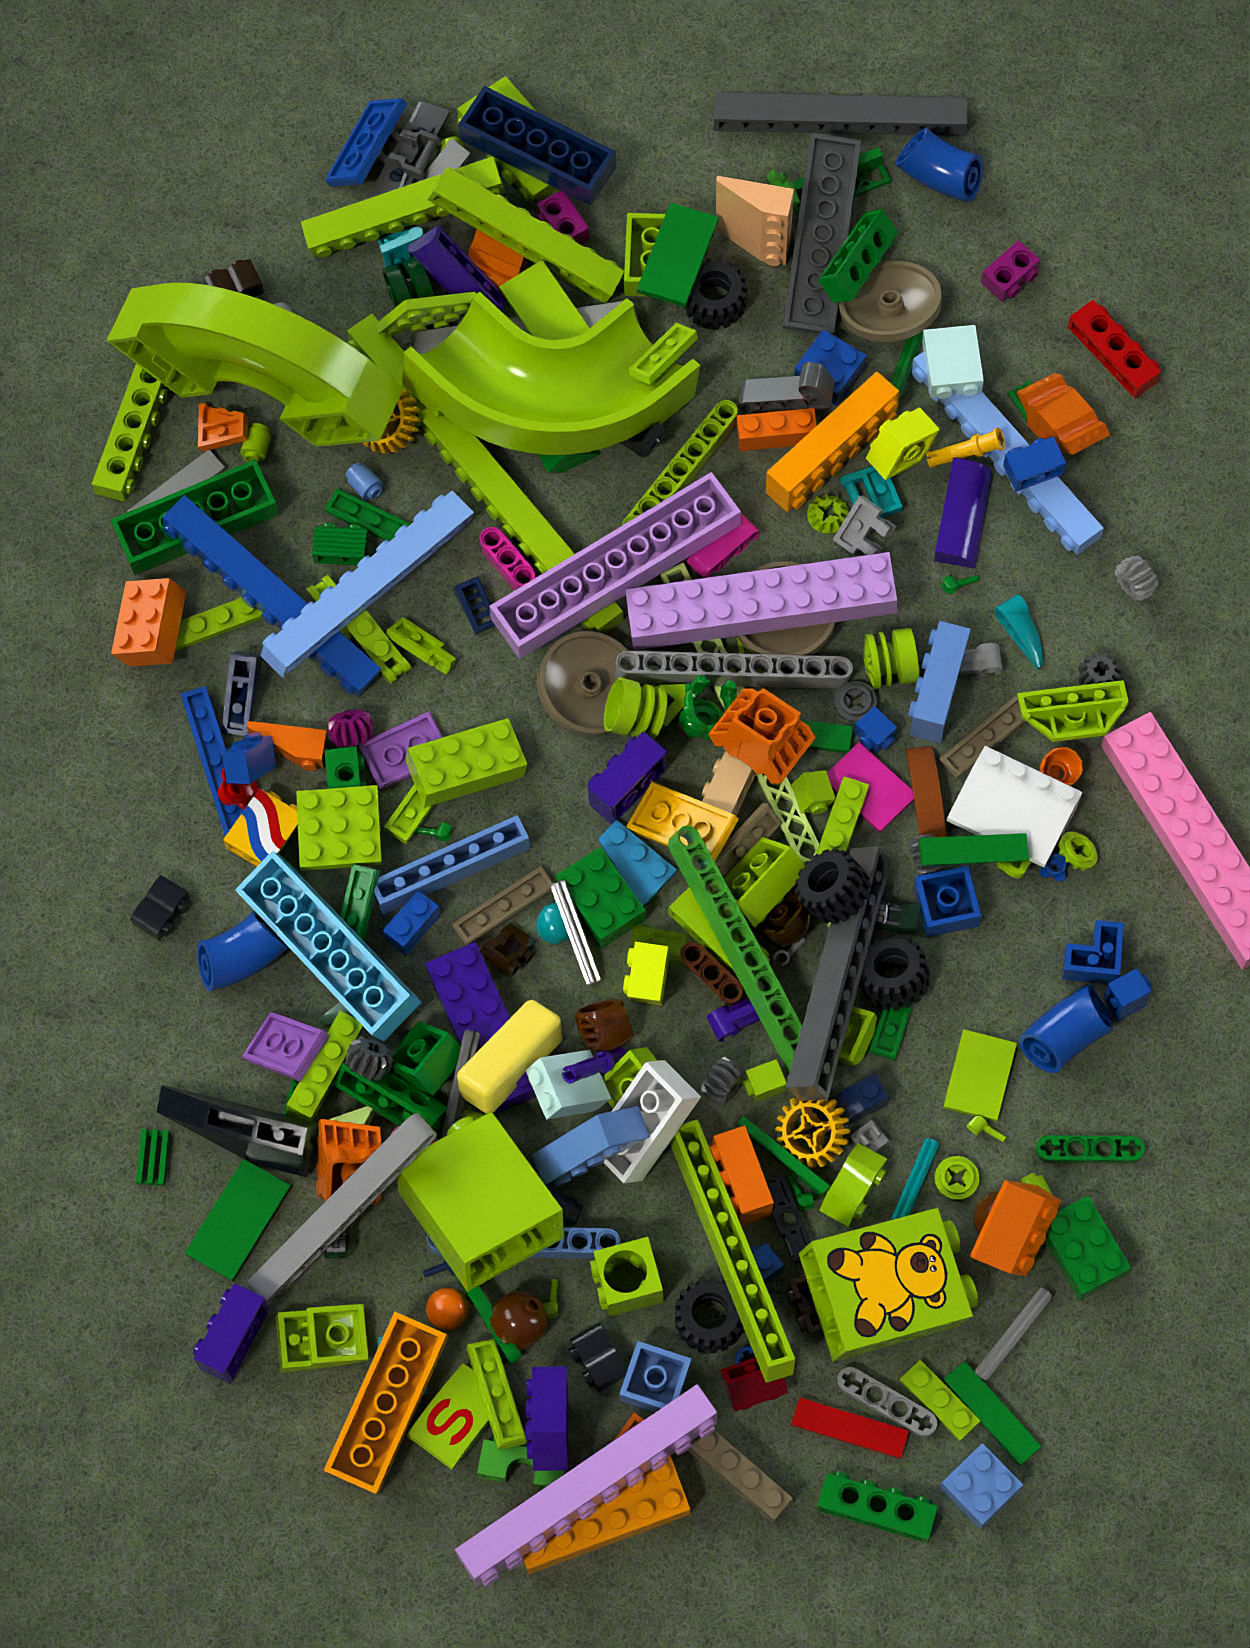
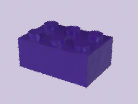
M642 732L638 737H631L625 745V750L619 756L615 754L608 761L607 768L601 774L596 773L588 782L589 805L610 824H613L615 820L618 821L647 791L651 782H656L667 771V751L645 732Z
M234 1283L231 1290L226 1289L220 1301L222 1307L218 1314L214 1313L211 1316L206 1327L208 1332L204 1340L200 1338L193 1350L195 1355L193 1359L200 1370L228 1384L233 1380L270 1311L264 1297Z
M532 1367V1379L526 1380L527 1396H532V1398H528V1401H526V1418H531L526 1423V1440H531V1442H527V1459H533V1471L568 1470L567 1367Z

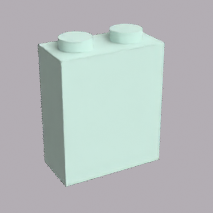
M968 325L924 330L922 344L930 397L945 399L952 395L963 394L965 396H972L982 392L984 380L976 326Z
M590 1050L541 1057L525 1070L546 1120L593 1112L611 1099L600 1072L571 1084L565 1082L562 1077V1072H566L563 1071L565 1066L592 1058L593 1055Z

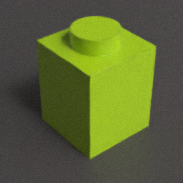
M826 770L804 772L791 784L801 813L812 812L813 815L824 813L828 810L827 807L836 800Z
M777 1059L746 1070V1080L742 1081L747 1096L753 1095L755 1102L785 1092L787 1089V1083Z

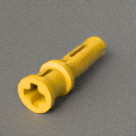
M997 427L993 429V432L983 435L977 433L970 440L934 451H928L926 457L931 458L927 459V462L931 468H934L935 466L952 462L953 458L962 459L972 455L983 457L985 453L997 449L999 451L1005 450L1006 441L1002 430Z

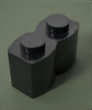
M160 875L149 889L146 897L139 903L130 920L133 925L160 941L163 935L167 937L172 932L175 926L173 921L177 915L184 914L190 905L189 893Z
M600 1323L570 1339L572 1347L568 1348L576 1364L580 1361L586 1371L582 1375L590 1388L595 1386L599 1392L626 1376L627 1370Z

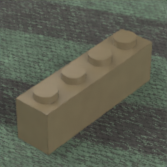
M715 1430L703 1439L698 1436L690 1442L692 1446L688 1451L773 1525L792 1505L793 1498Z

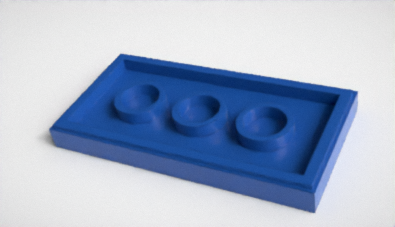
M402 98L369 101L326 177L325 182L328 185H360L364 182L407 105Z

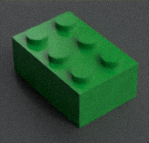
M601 847L555 875L556 882L566 881L580 920L601 949L646 921V910Z
M1089 1195L1057 1212L1056 1217L1049 1226L1044 1242L1079 1301L1128 1276L1131 1267Z

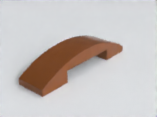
M932 746L905 749L916 811L918 836L930 833L934 838L947 837L940 783Z

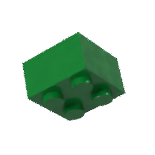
M418 1021L393 1051L391 1070L398 1077L419 1090L434 1095L442 1088L446 1079L456 1069L461 1046L448 1032Z

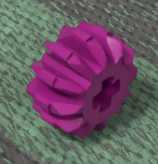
M345 710L329 718L328 733L332 743L336 744V746H357L358 744H365L367 740L373 737V721L370 713L365 712V710Z

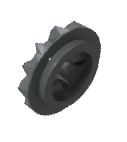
M847 682L835 694V710H837L841 718H846L851 723L858 721L874 706L876 707V694L869 685L863 682ZM862 695L860 700L862 707L855 705L849 709L851 704L849 697L857 699Z

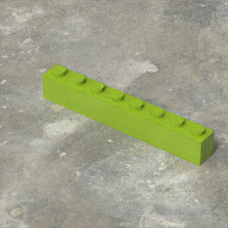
M493 156L457 168L466 178L473 182H480L488 191L495 195L506 193L499 168ZM441 174L301 221L309 251L313 257H327L334 251L351 249L358 243L377 240L381 235L398 233L405 227L424 224L428 219L450 215L449 212L427 200Z
M447 166L427 199L535 264L543 260L552 274L603 303H606L613 295L624 273V270L619 268L618 264L614 261L605 260L597 255L596 251L592 248L583 247L575 242L571 236L561 234L553 229L549 223L532 217L527 210L517 208L510 204L505 197L488 191L480 182H473L466 178L458 169Z

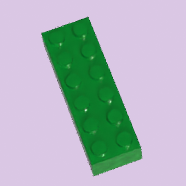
M256 459L110 520L135 576L188 553L183 548V543L177 537L172 539L163 530V516L184 495L229 535L276 517L279 513L268 484Z

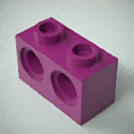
M559 191L537 203L536 219L549 223L553 229L561 234L565 231H571L572 233L567 235L574 238L578 244L589 240V227L566 193ZM552 212H558V213H559V214H557V215H550V213H552Z
M1018 240L982 272L981 284L1002 302L1008 297L1013 299L1021 291V286L1026 281L1031 283L1038 276L1040 259ZM1016 264H1024L1026 267H1019ZM1004 279L1007 280L1008 283H1001L998 280Z

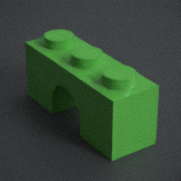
M491 1437V1441L484 1439L477 1470L478 1478L506 1483L509 1470L515 1464L527 1463L533 1467V1459H527V1442L524 1445L498 1450L494 1437ZM567 1470L535 1471L534 1488L544 1489L566 1474Z

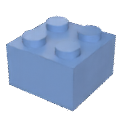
M637 1341L619 1394L620 1401L654 1413L682 1395L692 1366V1359Z
M982 1443L941 1483L940 1489L981 1530L1021 1491L1023 1484Z

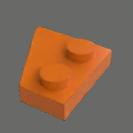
M204 403L199 404L198 448L204 452L247 441L249 418L241 412H229L225 408L218 407L216 409Z

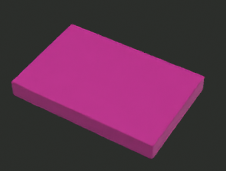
M860 742L827 772L832 789L836 794H838L843 777L869 784L860 816L879 833L914 801L912 789Z

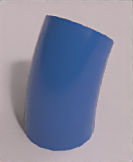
M927 128L920 130L905 145L895 160V165L917 182L957 200L972 201L981 185L983 176L981 156L947 143Z
M252 911L244 920L230 930L198 942L197 962L202 982L208 991L241 982L267 967L289 947L256 912Z
M1087 985L1057 1003L1021 1034L1019 1046L1028 1060L1036 1067L1045 1072L1057 1073L1082 1050L1103 1036L1113 1032V1025L1099 995L1090 985Z

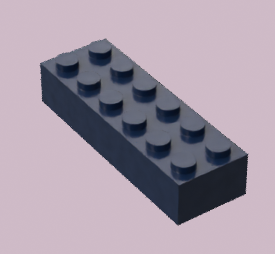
M485 85L458 124L460 140L590 206L617 167L616 151Z

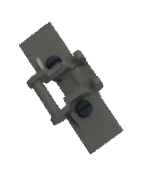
M419 101L401 134L395 130V127L389 135L390 144L386 152L383 153V150H381L376 158L378 163L384 168L367 199L423 179L424 169L436 147H439L442 143L441 138L438 136L450 115L449 110ZM424 149L414 167L413 164L416 161V158L420 150Z

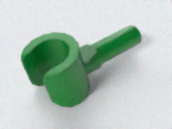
M948 575L942 580L943 583L940 586L947 594H953L964 585L978 582L979 578L975 575L956 581L952 575Z
M441 822L437 830L418 827L415 833L431 835L446 842L451 838L454 831L451 829V825Z
M788 1175L786 1179L794 1191L798 1208L802 1211L814 1208L811 1192L802 1194L794 1177Z

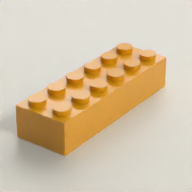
M876 371L766 472V494L787 513L793 508L798 510L806 502L808 494L812 491L814 493L818 492L823 487L824 480L830 474L835 476L842 469V463L848 458L854 459L866 441L870 443L878 436L879 428L887 420L893 421L897 418L899 390Z
M394 1311L324 1468L325 1472L379 1495L449 1338L447 1334Z
M671 1456L666 1458L667 1464L659 1470L653 1471L650 1469L644 1473V1479L634 1487L630 1488L627 1485L619 1490L620 1495L612 1502L605 1504L603 1501L595 1507L596 1512L583 1521L578 1518L571 1523L572 1528L560 1537H557L555 1534L546 1540L548 1545L535 1554L530 1551L522 1558L528 1574L691 1515L688 1501Z

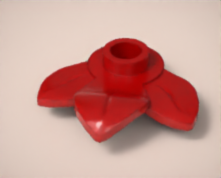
M223 768L221 771L223 782L218 788V796L225 805H238L244 810L252 800V796L258 791L257 782L255 780L251 784L227 783L225 769Z

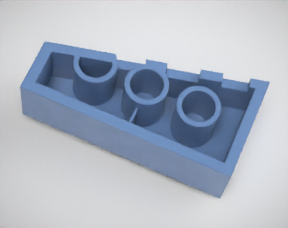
M939 621L937 630H931L928 644L933 646L931 653H925L921 668L926 669L924 678L918 677L915 692L919 693L917 702H911L908 716L912 717L910 736L937 743L942 742L944 725L949 716L951 699L955 693L958 674L961 671L969 641L970 628Z
M635 1106L598 1114L537 1151L532 1157L544 1185L555 1184L556 1187H560L570 1183L571 1177L587 1173V1169L597 1166L608 1158L646 1140L650 1135L639 1107Z

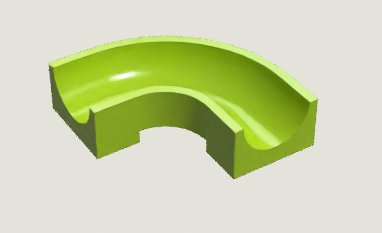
M164 283L132 288L106 340L181 398L210 395L218 381L240 383L268 394L285 405L280 420L317 447L380 441L404 388L355 348L320 326L266 301L209 285Z
M478 292L472 297L470 307L463 320L442 343L423 354H419L412 347L403 352L402 384L434 415L440 417L444 414L453 423L487 442L526 453L570 455L610 447L639 434L652 423L658 422L660 425L695 397L700 364L694 359L684 366L673 363L651 385L631 377L629 368L653 345L643 333L635 316L634 304L628 298L582 334L568 339L549 340L532 336L521 330L481 292Z

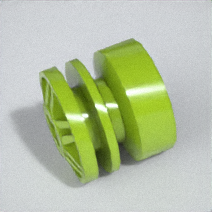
M911 628L893 630L891 643H887L883 632H878V645H876L872 633L865 634L864 665L873 689L881 688V676H883L885 686L891 687L892 674L897 675L900 685L917 683L919 665Z
M619 677L612 685L604 711L605 730L622 736L630 732L631 737H638L642 732H645L650 738L655 740L661 730L666 714V690L657 686L653 688L649 684L640 687V683L637 681Z

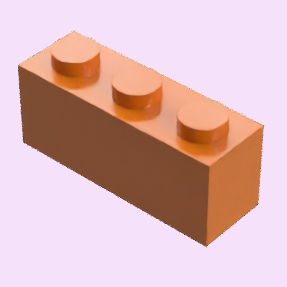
M808 408L737 415L736 429L739 451L795 446L817 426L815 409Z

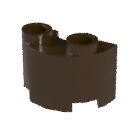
M509 923L500 931L496 938L491 937L482 944L480 953L483 954L486 960L512 977L520 968L521 963L526 966L534 956L532 948L536 940L512 923Z
M803 1275L790 1280V1288L785 1290L790 1305L796 1304L800 1315L796 1316V1321L800 1331H807L810 1334L821 1330L822 1327L806 1276Z

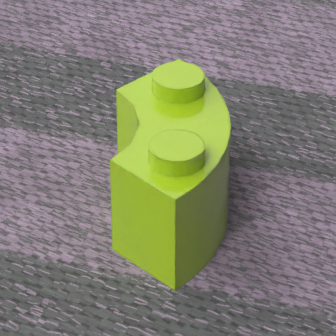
M857 1143L828 1190L819 1211L849 1227L854 1218L859 1220L867 1207L864 1201L873 1185L879 1186L886 1174V1171L882 1168L887 1158Z

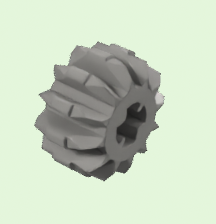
M1132 555L1129 558L1127 557L1120 562L1121 564L1116 566L1115 575L1117 582L1120 584L1121 589L1125 591L1126 596H1130L1132 600L1141 601L1144 598L1147 599L1157 590V575L1152 571V567L1148 565L1147 561L1143 560L1140 556Z

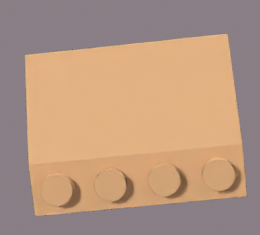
M717 176L716 216L719 217V222L716 230L760 261H765L770 266L786 265L792 239L794 189Z

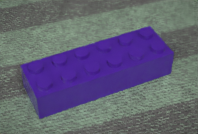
M473 942L425 963V966L458 1043L461 1046L465 1030L477 1031L480 1033L477 1047L478 1052L510 1017L476 942ZM526 1071L516 1083L517 1087L509 1097L493 1112L494 1115L537 1097Z

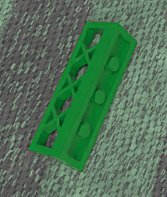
M879 147L859 155L856 181L860 182L858 189L854 190L853 198L891 183V179L882 164L883 154ZM875 169L879 170L883 178L876 182L865 179L867 173ZM804 177L793 181L799 200H801ZM799 205L794 209L797 217L799 216Z

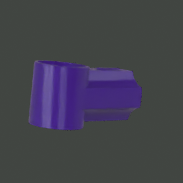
M749 998L731 1007H720L706 1016L719 1042L725 1041L724 1038L731 1034L733 1036L737 1035L741 1029L760 1021Z

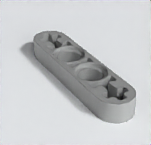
M846 1367L839 1372L837 1385L846 1395L919 1437H929L935 1432L937 1419L929 1410L856 1368ZM851 1374H854V1381L861 1386L863 1380L868 1382L864 1386L861 1396L856 1394L859 1391L857 1386L852 1384L849 1388L844 1386L845 1380L842 1378L843 1376L849 1377ZM871 1388L879 1389L883 1394L881 1401L877 1403L870 1402L866 1397L867 1391ZM896 1402L904 1403L907 1407V1414L903 1417H896L891 1412V1406ZM912 1409L918 1411L915 1414V1417L918 1419L929 1418V1425L932 1428H925L921 1431L918 1429L920 1424L913 1419L911 1425L906 1423L911 1416Z

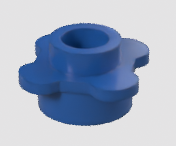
M1052 853L1045 867L1040 869V875L1043 878L1052 877L1058 882H1062L1066 879L1065 870L1070 862L1065 863L1066 858L1064 856ZM1056 865L1057 869H1053L1052 866Z

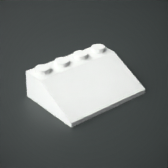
M985 746L976 760L946 821L975 835L1027 833L1029 861L1045 867L1073 817L1083 792Z

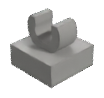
M870 1120L850 1135V1139L855 1145L860 1143L874 1152L879 1151L889 1143V1140L873 1120Z

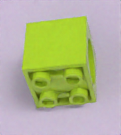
M648 1237L593 1251L594 1260L590 1261L591 1273L594 1283H600L601 1287L597 1288L598 1298L602 1311L607 1310L609 1317L663 1303V1289ZM621 1263H632L644 1271L646 1279L642 1280L637 1290L621 1293L612 1289L607 1284L606 1276L612 1272L614 1266Z

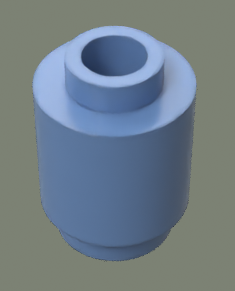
M357 462L347 470L345 476L348 479V484L363 500H374L380 496L383 482L367 465Z

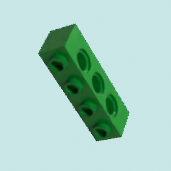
M883 209L866 212L862 215L817 280L833 303L850 302L855 299L863 283L870 278V273L874 267L881 262V257L885 251L892 246L898 230Z
M357 746L324 750L328 789L367 786L366 780H361L360 771H365L364 756L358 755ZM344 774L353 775V778L349 781H342L340 779Z
M346 1060L342 1063L333 1083L334 1086L366 1106L373 1108L374 1111L398 1126L413 1114L419 1113L435 1133L439 1130L445 1118L447 1106L390 1071L386 1077H382L379 1081L373 1078L369 1081L366 1077H359V1074L356 1072H351L350 1067L345 1064Z
M833 1471V1474L826 1473L817 1511L928 1543L938 1507L932 1504L933 1500L922 1496H916V1499L905 1496L904 1491L896 1488H888V1491L877 1488V1483L861 1479L860 1483L849 1480L850 1476L839 1471ZM846 1491H853L857 1494L858 1500L853 1504H848L842 1499V1494ZM874 1499H880L885 1503L886 1508L882 1512H875L870 1508L869 1503ZM907 1507L913 1512V1518L904 1521L899 1518L897 1511L900 1508Z

